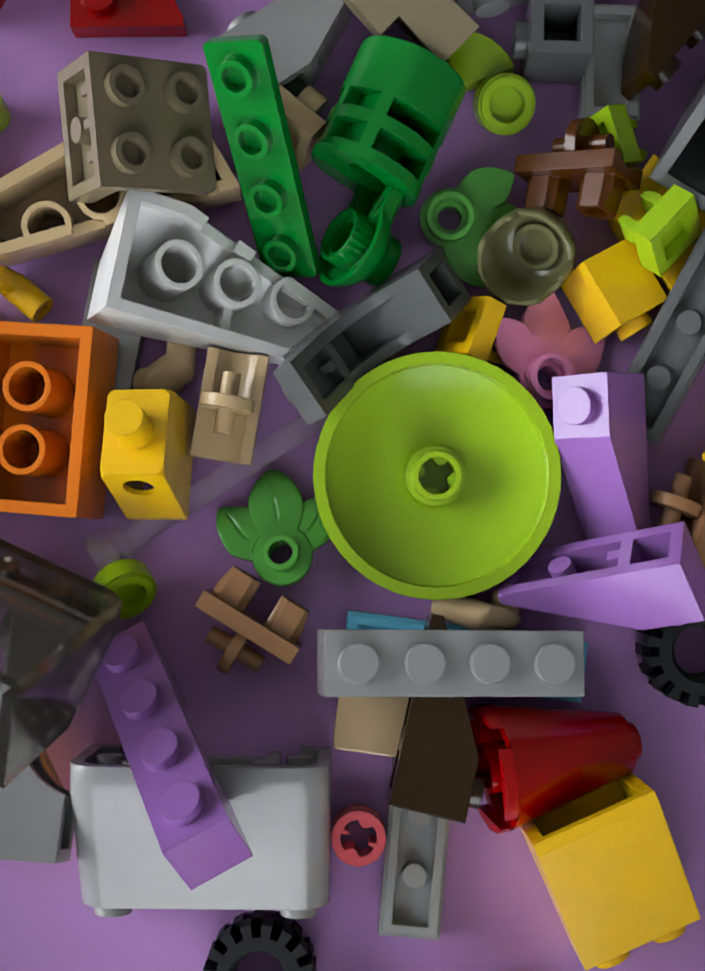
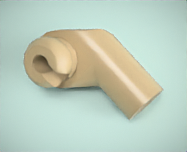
M167 342L165 355L147 368L141 367L135 372L132 381L133 389H168L177 393L189 384L195 376L196 347Z
M497 589L492 594L491 603L469 596L457 599L433 600L431 614L444 616L445 621L471 630H512L520 623L521 617L518 615L523 608L502 605L497 596L499 590Z

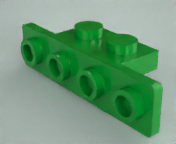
M262 34L211 37L203 45V50L260 261L281 276L315 277L321 269L268 39Z

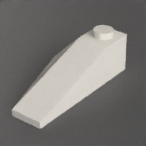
M127 191L99 262L87 321L147 338L184 344L208 350V347H214L237 353L269 356V363L280 365L285 361L283 355L339 312L292 277H282L255 257L256 251L239 240L235 243L207 222L209 217L193 205L155 192Z

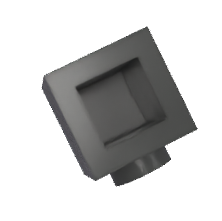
M529 0L523 21H514L511 38V58L521 59V77L528 82H580L594 53V0Z

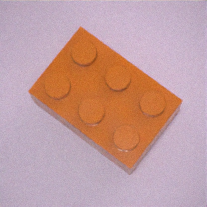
M0 321V512L103 519L106 485L101 478L100 463L105 425L104 415L106 412L107 396L110 391L115 390L119 339L94 326Z

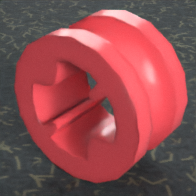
M362 804L349 805L338 813L333 821L331 830L332 848L338 858L348 865L357 867L369 865L377 860L384 851L386 843L384 821L379 813L370 806ZM358 820L362 828L373 827L376 831V836L368 835V847L359 849L355 841L346 843L343 841L341 834H349L348 823Z

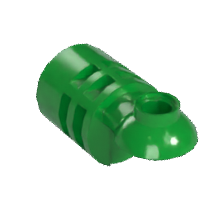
M375 35L364 39L340 89V99L337 105L331 108L326 119V129L323 135L316 140L311 151L313 161L323 172L355 192L348 208L334 217L321 241L319 257L321 269L318 274L321 282L331 287H345L361 283L362 281L373 287L383 283L393 273L399 262L402 249L400 241L391 235L393 222L400 207L407 208L415 205L421 192V186L435 162L438 149L443 145L465 97L467 88L461 76L447 62L429 50L409 41L385 35Z

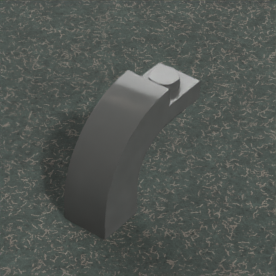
M439 247L393 274L380 285L373 287L314 329L283 355L285 361L272 374L281 385L288 401L297 408L309 426L326 417L362 376L408 345L451 323L471 300V297Z

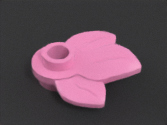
M553 292L542 303L527 306L521 316V322L511 318H502L494 341V347L500 362L516 375V380L527 389L542 409L553 408L552 377L595 373L601 363L606 339L595 344L584 326L571 329L563 307L555 292ZM540 369L544 370L549 376V386L546 390L542 389L538 382L537 374Z

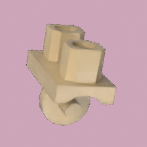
M208 347L190 456L252 466L270 362L269 356L237 353Z

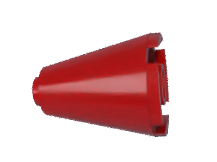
M496 704L470 706L467 710L475 717V719L470 720L479 756L477 770L486 772L484 795L487 804L480 805L478 811L488 828L497 834L512 831L631 774L635 770L637 759L642 755L641 737L636 726L631 722H627L625 717L618 712Z

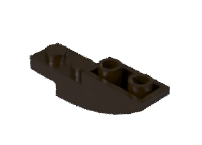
M639 0L628 33L622 65L621 94L628 101H631L648 85L655 92L658 91L682 65V62L675 55L685 44L691 50L705 37V0Z

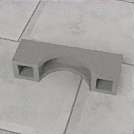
M16 596L14 613H8L5 617L2 629V645L4 649L8 650L5 674H0V859L54 864L70 861L74 834L71 795L69 790L62 787L50 776L41 760L38 748V728L45 707L58 690L78 677L95 672L87 649L99 644L103 614L92 602Z
M317 629V693L323 697H585L584 631Z

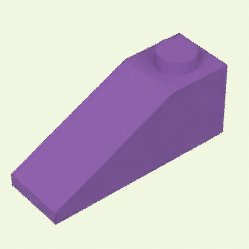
M599 372L552 377L554 440L558 446L560 460L585 540L650 528L644 374Z
M683 521L537 549L520 569L500 583L497 596L502 605L638 630L680 626L705 621V568L686 523Z

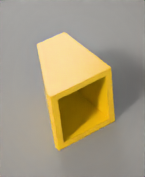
M633 773L520 826L572 947L585 971L595 966L601 969L616 966L629 957L631 950L651 941L664 943L674 940L686 931V925L701 919L656 793Z

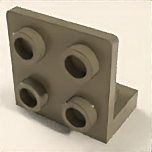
M88 50L57 73L69 202L94 203L119 190L207 195L216 190L207 72L203 65Z

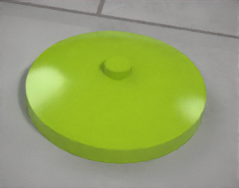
M440 351L420 352L393 359L374 368L354 383V387L330 412L316 446L313 467L314 495L320 518L331 541L348 563L364 577L385 589L408 597L427 600L457 599L474 595L501 583L520 569L539 548L548 533L558 507L561 491L560 454L558 446L555 444L552 427L544 411L527 389L511 375L495 365L469 355Z

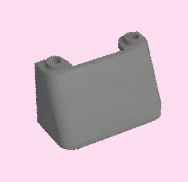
M122 744L90 745L70 762V795L82 903L94 907L95 915L109 918L128 915L132 912V909L280 910V915L289 919H308L316 916L317 908L327 905L330 901L332 746H302L301 754L286 756L285 763H282V751H269L268 756H206L231 803L253 856L190 890L161 852L128 760L123 759Z

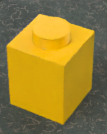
M626 239L584 260L561 285L565 295L595 344L615 332L622 342L650 326L654 322L648 313L664 303L667 298L653 272L641 265L635 244Z

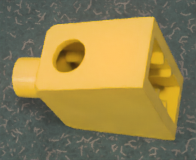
M112 390L107 396L100 463L101 478L129 520H188L193 463L190 451L196 421V410L172 390ZM145 482L154 487L149 490H143Z

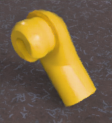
M0 264V295L34 323L41 321L52 309L53 300L23 274Z

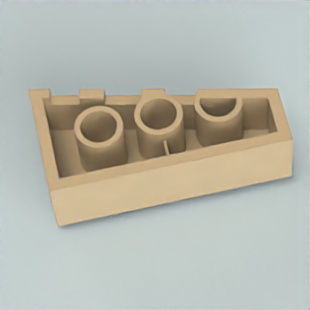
M213 139L217 186L214 192L207 195L155 192L191 204L201 212L242 201L241 187ZM63 142L0 178V263L11 267L109 239L127 191L119 190L94 203L69 202Z

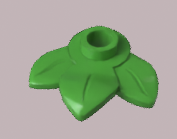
M483 167L473 170L461 181L457 188H444L434 192L424 202L420 213V226L426 239L433 245L443 249L445 257L461 281L478 288H485L477 272L479 242L482 236L499 218L516 209L515 206L505 202L513 186L514 174L496 167ZM444 210H453L460 217V225L456 229L446 230L440 226L438 215Z
M276 469L266 471L256 481L248 498V507L230 506L219 508L217 511V531L225 548L235 558L253 562V566L261 579L273 586L287 587L301 581L311 569L313 552L330 540L320 518L315 497L303 502L300 492L292 479ZM288 546L292 549L291 558L283 564L274 563L271 560L273 551L277 547Z

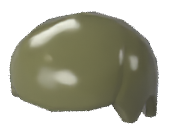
M543 207L516 208L499 218L482 236L478 245L477 272L487 291L505 304L522 306L540 304L570 276L574 268L573 261L576 258V240L566 222Z

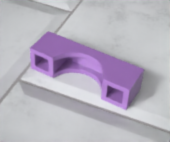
M141 621L87 649L161 852L190 890H193L252 857V851L231 803L215 776L190 724L184 708L187 706V703L172 668L145 622Z

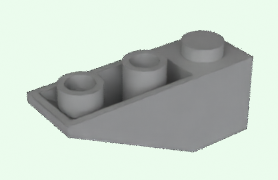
M274 0L257 12L247 11L236 17L229 24L227 31L220 35V37L265 35L269 42L278 85L280 84L297 97L307 86H314L352 18L353 12L342 0Z

